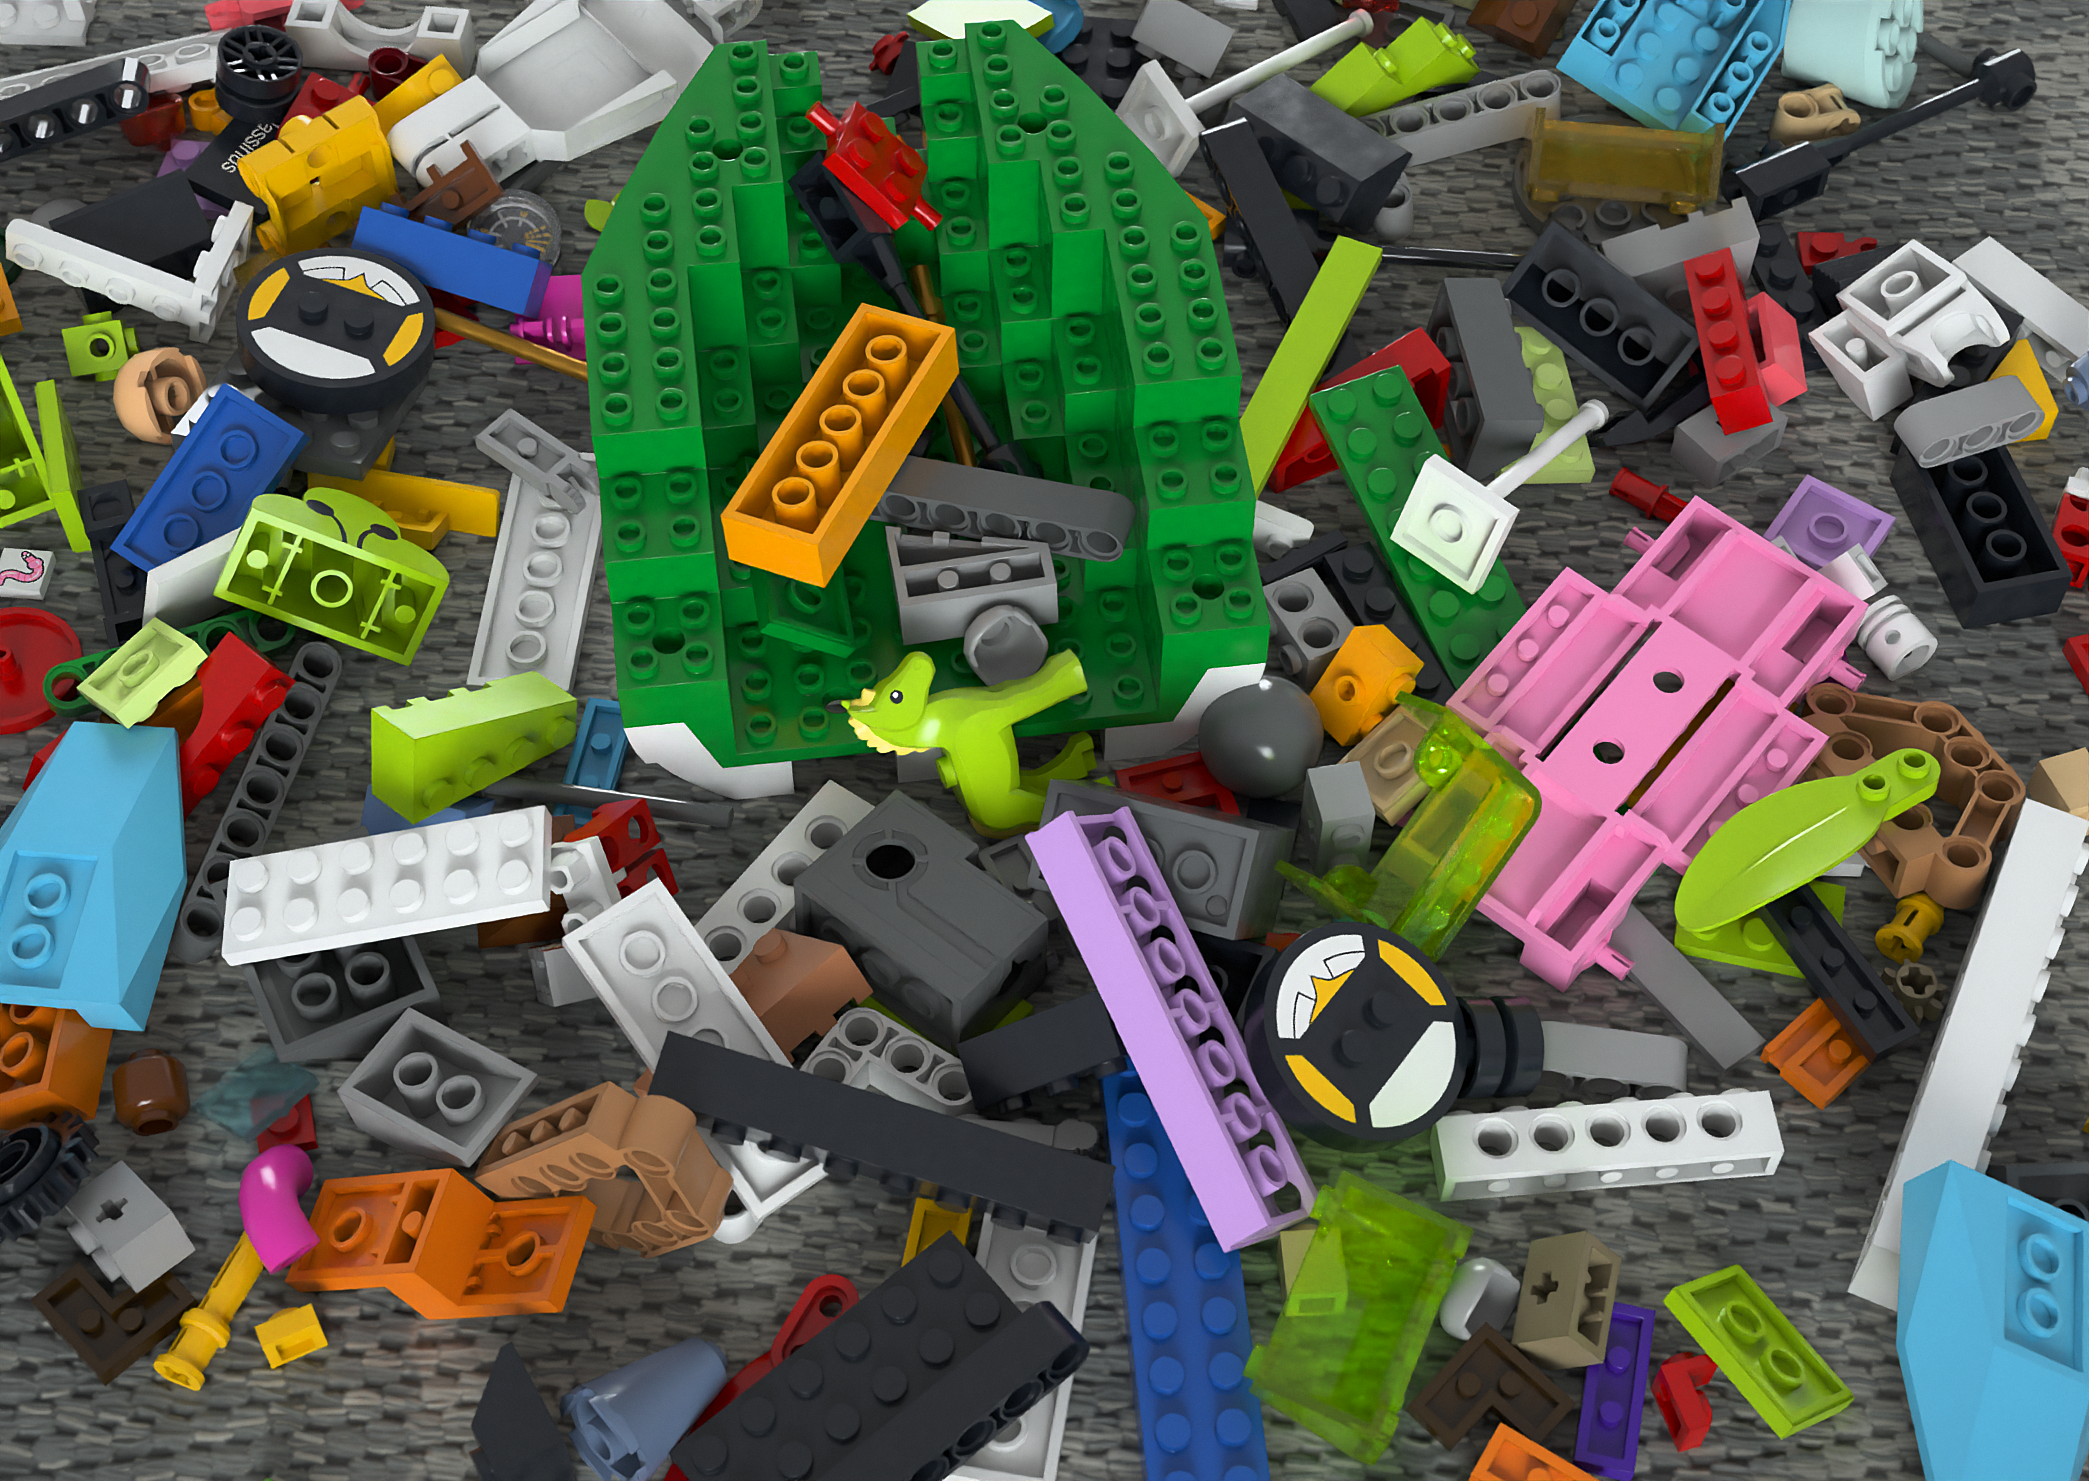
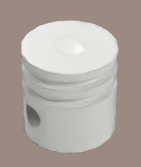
M1895 595L1884 597L1867 608L1857 634L1853 639L1858 642L1862 650L1866 651L1867 656L1882 673L1892 681L1922 667L1933 655L1938 645L1937 639L1911 613L1906 605H1903L1902 600ZM1912 651L1910 656L1904 658L1908 653Z

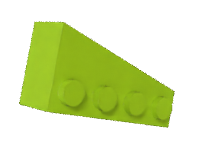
M531 671L485 682L483 688L477 691L470 692L464 687L449 690L447 698L429 701L424 696L406 701L404 708L396 710L391 709L387 705L371 708L372 794L414 825L576 740L577 699L537 671Z

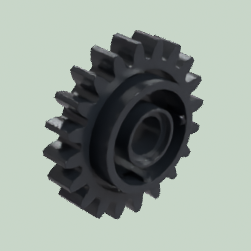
M65 1110L57 1116L52 1111L46 1115L42 1122H38L33 1118L27 1124L21 1125L0 1137V1244L7 1235L14 1242L18 1240L21 1234L37 1229L40 1226L41 1220L45 1217L56 1215L70 1201L73 1195L78 1192L77 1189L82 1179L91 1174L86 1165L98 1158L99 1155L94 1151V1148L100 1144V1141L94 1136L95 1132L78 1114L73 1116L69 1110Z

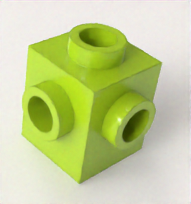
M111 311L83 315L84 325L61 329L72 377L94 373L96 382L114 380L119 369L135 354L141 353L136 328H127L126 318L113 320ZM100 338L106 340L109 344L107 355L103 354L98 348Z

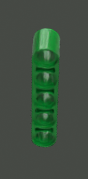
M246 609L177 629V631L195 641L208 657L211 654L207 648L209 640L216 635H226L230 631L255 646L270 659L282 655L292 647L295 639L296 625L252 609ZM267 620H276L285 626L287 633L282 639L271 642L264 640L257 632V629L261 623ZM122 646L52 667L45 675L43 681V692L50 709L57 715L66 718L78 717L100 710L82 694L72 702L60 701L54 696V689L59 682L66 679H73L82 683ZM204 659L198 665V669L201 667V665L205 662L206 659Z

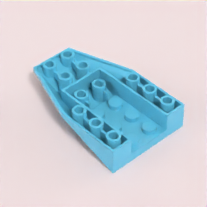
M1599 0L1556 68L1662 137H1667L1676 146L1706 165L1732 131L1785 43L1791 0Z
M74 721L0 828V1003L75 1009L91 1027L144 1032L187 884L179 737L175 728L132 725L127 729L121 724Z
M1949 1160L1903 1183L1896 1348L1926 1481H2079L2089 1451V1222L1953 1160Z

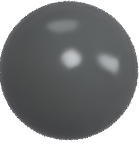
M1263 674L1259 683L1234 689L1217 698L1206 708L1199 724L1198 744L1207 770L1223 787L1245 798L1273 799L1288 794L1301 786L1306 780L1307 769L1316 768L1323 750L1324 728L1316 705L1303 689L1287 679Z

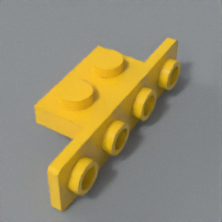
M370 469L363 481L307 472L308 490L317 487L332 488L365 499L383 510L396 522L402 539L426 551H432L449 530L493 538L499 532L500 492L497 489Z

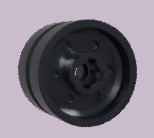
M246 25L227 32L220 39L217 48L215 98L218 105L233 118L251 124L264 125L283 121L300 92L303 54L297 42L288 34L278 29L262 25Z
M1455 996L1464 1018L1468 1043L1466 1073L1456 1099H1478L1490 1096L1494 1098H1523L1529 1096L1535 1090L1540 1080L1544 1063L1543 1030L1534 1005L1523 996H1491L1489 998L1484 996Z

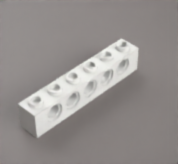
M829 780L700 919L694 928L727 975L734 972L753 950L757 940L767 934L772 928L796 933L794 886H788V884L793 883L800 873L828 850L820 848L835 844L875 808L873 805L834 781ZM758 919H769L765 923H753ZM725 956L736 957L730 961H719L720 958Z
M1734 1088L1726 1090L1719 1095L1706 1096L1676 1093L1665 1099L1644 1101L1634 1097H1623L1615 1099L1610 1103L1584 1105L1581 1102L1570 1101L1561 1103L1554 1108L1531 1110L1524 1106H1511L1499 1112L1481 1114L1458 1110L1445 1114L1433 1125L1429 1140L1440 1202L1774 1175L1784 1153L1769 1091L1750 1092L1744 1088ZM1704 1129L1716 1130L1720 1132L1724 1136V1138L1714 1137L1708 1134ZM1649 1134H1660L1666 1137L1669 1142L1657 1141ZM1593 1138L1607 1139L1614 1146H1602L1595 1142ZM1547 1142L1553 1144L1558 1148V1151H1547L1537 1143ZM1494 1147L1500 1150L1503 1155H1489L1481 1148Z

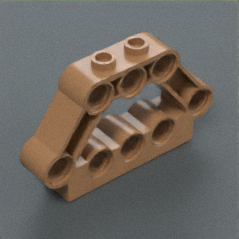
M1820 683L1811 687L1806 693L1801 719L1827 735L1829 739L1822 752L1798 780L1800 784L1822 778L1852 775L1876 762L1875 759L1880 760L1900 749H1920L1932 755L1938 761L1941 768L1935 792L1936 795L1944 802L1957 805L1963 812L1952 835L1943 838L1932 826L1933 814L1930 809L1923 803H1919L1892 819L1882 822L1874 836L1857 852L1896 899L1925 890L1935 902L1947 908L1966 909L1975 905L1981 896L1992 856L1999 842H2003L2008 838L2026 795V787L2015 770L1989 745L1982 733L1976 730L1956 708L1939 701L1916 703L1852 692L1848 688L1834 683Z
M607 1081L503 1126L488 1144L472 1179L495 1193L492 1200L494 1202L584 1195L597 1206L586 1241L614 1250H618L620 1245L641 1251L639 1257L646 1259L712 1237L722 1223L724 1207L734 1184L733 1177L717 1164L696 1130V1117L690 1109L673 1099L663 1096L649 1095L638 1099L611 1081ZM626 1164L634 1169L642 1183L626 1181L615 1176L620 1166Z

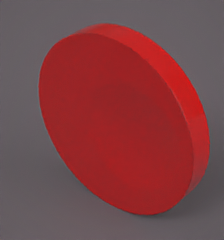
M7 607L0 609V735L14 734L32 729L56 716L57 714L50 709L44 696L43 681L45 675L52 667L58 664L84 657L83 649L73 629L60 617L45 610L31 607ZM73 679L63 680L57 684L53 694L60 701L71 702L78 692L77 687L81 683Z

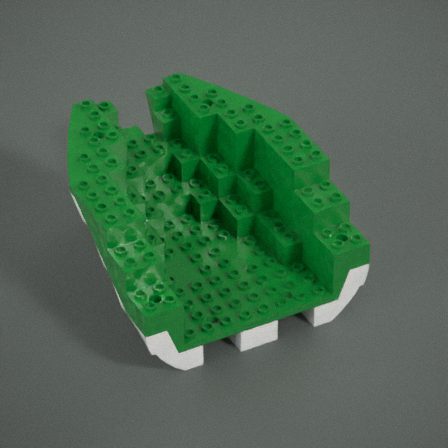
M1014 19L964 23V38L916 42L923 149L915 150L921 156L923 163L929 167L921 186V192L923 194L922 198L937 212L941 213L943 217L933 230L928 231L911 214L908 221L896 231L894 230V241L909 281L908 286L915 296L909 270L916 265H927L935 295L940 297L943 302L946 314V321L943 325L955 328L959 371L1002 442H1020L1030 459H1034L1041 464L1044 471V480L1115 492L1130 499L1136 508L1135 520L1123 554L1118 560L1099 562L1051 553L1057 581L1058 622L1038 625L1048 641L1049 648L1045 663L1048 657L1070 649L1081 663L1087 691L1076 694L1032 716L1015 722L1011 725L1014 738L1099 729L1104 761L1160 756L1198 734L1200 720L1204 711L1217 698L1234 689L1260 682L1267 662L1271 626L1252 540L1256 495L1238 418L1242 371L1208 219L1150 149L1099 96ZM767 40L716 44L659 126L619 195L581 275L591 437L599 478L604 565L611 600L616 683L623 728L631 746L646 764L658 763L682 779L735 800L795 794L791 761L878 752L877 747L867 746L868 740L858 739L854 732V727L848 723L851 715L847 711L832 713L825 707L827 705L841 704V700L861 698V692L864 688L872 690L878 682L892 674L903 659L912 652H924L932 658L936 671L928 695L961 687H988L971 669L966 660V656L963 653L964 637L903 646L889 568L885 526L897 527V524L867 519L842 560L857 648L847 658L760 633L750 565L730 560L728 557L721 514L738 490L735 465L744 456L758 460L861 303L901 313L892 297L888 296L858 263L836 264L787 182L818 151H827L826 135L809 119L805 118L807 111L814 103L820 101L823 105L817 51L768 55ZM894 117L881 118L887 129L897 137ZM941 402L925 429L934 431L933 444L926 458L957 464ZM969 427L979 464L985 452ZM956 535L954 539L973 542L982 541L980 539H974ZM940 747L930 748L919 753L912 751L901 756L895 752L898 783L939 779L935 759L942 757Z

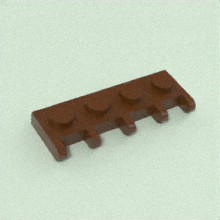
M467 139L460 144L463 153L468 158L446 175L442 173L436 164H432L426 169L434 182L432 185L408 202L397 190L389 195V199L393 205L410 210L407 219L423 224L425 215L452 223L451 233H454L506 196V193L476 147ZM360 217L351 222L355 231ZM325 241L318 246V249L333 247L329 242ZM351 242L350 244H348L347 246H345L344 248H349V249H351L352 242Z

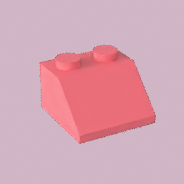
M1763 291L1747 300L1751 317L1748 319V325L1752 331L1751 338L1765 383L1768 400L1778 407L1808 391L1796 319ZM1690 357L1688 364L1690 378H1692L1700 370ZM1711 399L1701 408H1707L1708 406H1710L1712 404Z

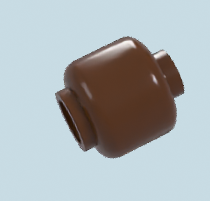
M142 1049L132 1053L129 1060L119 1065L112 1074L116 1118L125 1127L133 1129L136 1135L151 1136L173 1131L178 1127V1121L183 1119L190 1111L186 1068L177 1058L164 1055L159 1049Z

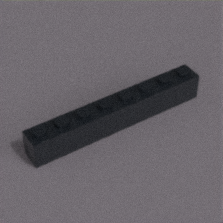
M669 1030L647 1096H663L686 1106L695 1115L696 1125L710 1129V1136L720 1142L734 1146H743L745 1140L766 1146V1153L776 1159L799 1163L802 1157L822 1163V1170L832 1176L855 1180L857 1174L879 1180L878 1187L888 1193L904 1197L912 1196L913 1191L935 1197L934 1204L947 1211L965 1214L968 1213L969 1208L991 1214L990 1221L998 1226L1012 1230H1024L1025 1225L1047 1231L1046 1238L1048 1240L1068 1247H1079L1081 1242L1089 1244L1099 1233L1116 1166Z

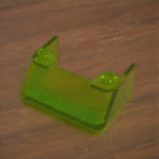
M1400 691L1395 700L1429 729L1417 746L1413 760L1417 776L1431 788L1422 803L1370 875L1363 869L1348 863L1333 867L1323 879L1309 874L1281 859L1274 869L1341 922H1362L1390 930L1411 942L1435 963L1445 952L1538 820L1542 809V798L1538 788L1449 708Z

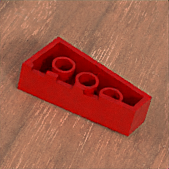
M1419 327L1317 386L1313 394L1400 364L1433 429L1436 430L1442 427L1451 364L1423 328ZM1309 401L1267 480L1268 485L1275 494L1339 469L1308 406Z

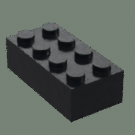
M1902 441L1889 479L1963 630L2057 613L2073 578V574L2006 445L1935 467L1924 468L1919 465Z

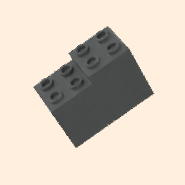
M1050 779L1039 829L1066 811H1074L1076 816L1112 814L1122 807H1129L1188 929L1230 940L1266 936L1267 932H1273L1296 830L1196 805L1178 803L1094 781ZM1108 826L1103 834L1102 841L1108 837H1116L1127 846L1124 832L1119 827ZM1033 855L1026 887L1051 893ZM1139 875L1130 877L1126 886V892L1133 887H1140L1151 895L1150 885L1144 877Z
M896 789L794 879L796 934L843 945L874 991L869 995L871 998L931 1043L960 1059L956 1044L992 1031L1023 999H1028L1045 982L1049 918L1045 916L1040 907L1034 902L1027 899L1023 900L1005 888L994 874L978 869L979 845L975 843L967 832L959 828L954 829L934 815L933 811L924 802L913 800Z

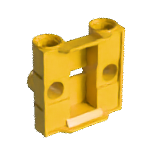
M361 95L353 97L314 119L306 115L293 117L281 128L278 140H273L237 160L239 172L247 187L255 196L260 197L267 204L271 219L256 227L258 240L265 251L271 250L278 259L301 251L317 249L325 241L353 227L351 222L360 217L363 206L380 210L381 203L392 204L389 195L396 190L399 191L389 144L381 132L377 113ZM318 177L319 183L311 185L310 181Z

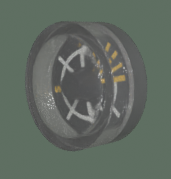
M505 189L506 196L467 223V235L469 229L495 236L497 237L495 246L511 251L513 242L540 250L539 260L552 264V271L559 262L561 254V224L553 207L546 200L532 192L520 189Z

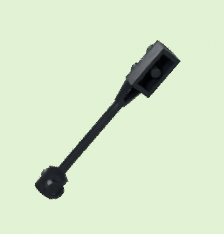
M1987 48L1980 52L1973 61V69L1970 76L1971 82L1845 136L1838 135L1810 141L1799 140L1787 146L1780 139H1773L1762 148L1757 159L1749 161L1743 154L1732 157L1723 168V175L1720 181L1722 196L1731 206V200L1746 196L1756 224L1823 195L1830 169L1855 150L1976 98L1987 106H1993L2002 102L2011 111L2020 109L2032 99L2037 90L2034 65L2029 56L2020 49H2011L1999 55L1993 48Z
M818 151L787 182L836 264L858 263L888 296L892 297L901 314L929 321L908 286L909 281L894 241V229L822 164L827 151ZM959 371L948 392L985 452L977 468L1044 479V471L1041 464L1034 459H1030L1020 442L1001 441Z
M1290 208L1319 269H1321L1339 234L1318 229L1319 211ZM1227 209L1222 267H1231L1233 273L1240 278L1255 277L1258 272ZM1571 230L1589 244V238L1585 233ZM1347 237V238H1350V239H1353V240L1360 241V242H1363V243H1364V241H1362V240H1358V239H1354V238H1351V237ZM1369 244L1383 249L1381 263L1513 272L1526 255L1519 253ZM1590 244L1598 251L1597 244Z

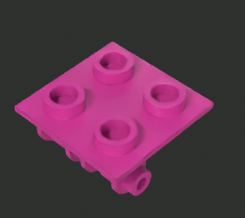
M581 275L550 276L538 319L515 313V323L510 324V334L586 361ZM515 356V365L535 364Z

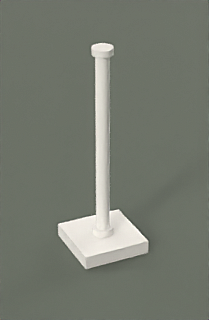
M1359 9L1350 14L1349 20L1186 100L1158 61L1154 59L1140 67L1115 114L1150 149L1170 175L1176 178L1181 175L1199 146V132L1206 130L1197 118V114L1354 36L1364 37L1373 31V21L1368 12Z
M1592 399L1587 401L1579 408L1577 416L1486 487L1437 454H1434L1425 461L1390 539L1473 595L1483 586L1520 511L1503 498L1589 430H1597L1606 424L1609 418L1607 407L1599 400Z

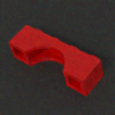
M1730 247L1683 261L1710 398L1724 435H1730L1773 422L1765 383L1748 325V319L1751 317L1744 285Z
M230 631L196 672L203 691L202 714L190 738L179 747L184 825L186 818L201 799L216 787L221 774L234 758L249 746L254 733L269 714L282 705L286 698V693L296 682V680L255 646Z

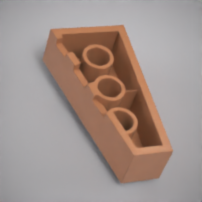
M772 928L767 934L758 939L750 954L733 973L728 975L790 1064L795 1061L790 1052L810 1034L815 1032L819 1037H822L838 1023L833 1015L851 999L859 1005L874 992L843 945ZM648 1066L646 1071L632 1086L640 1098L647 1096L653 1074Z

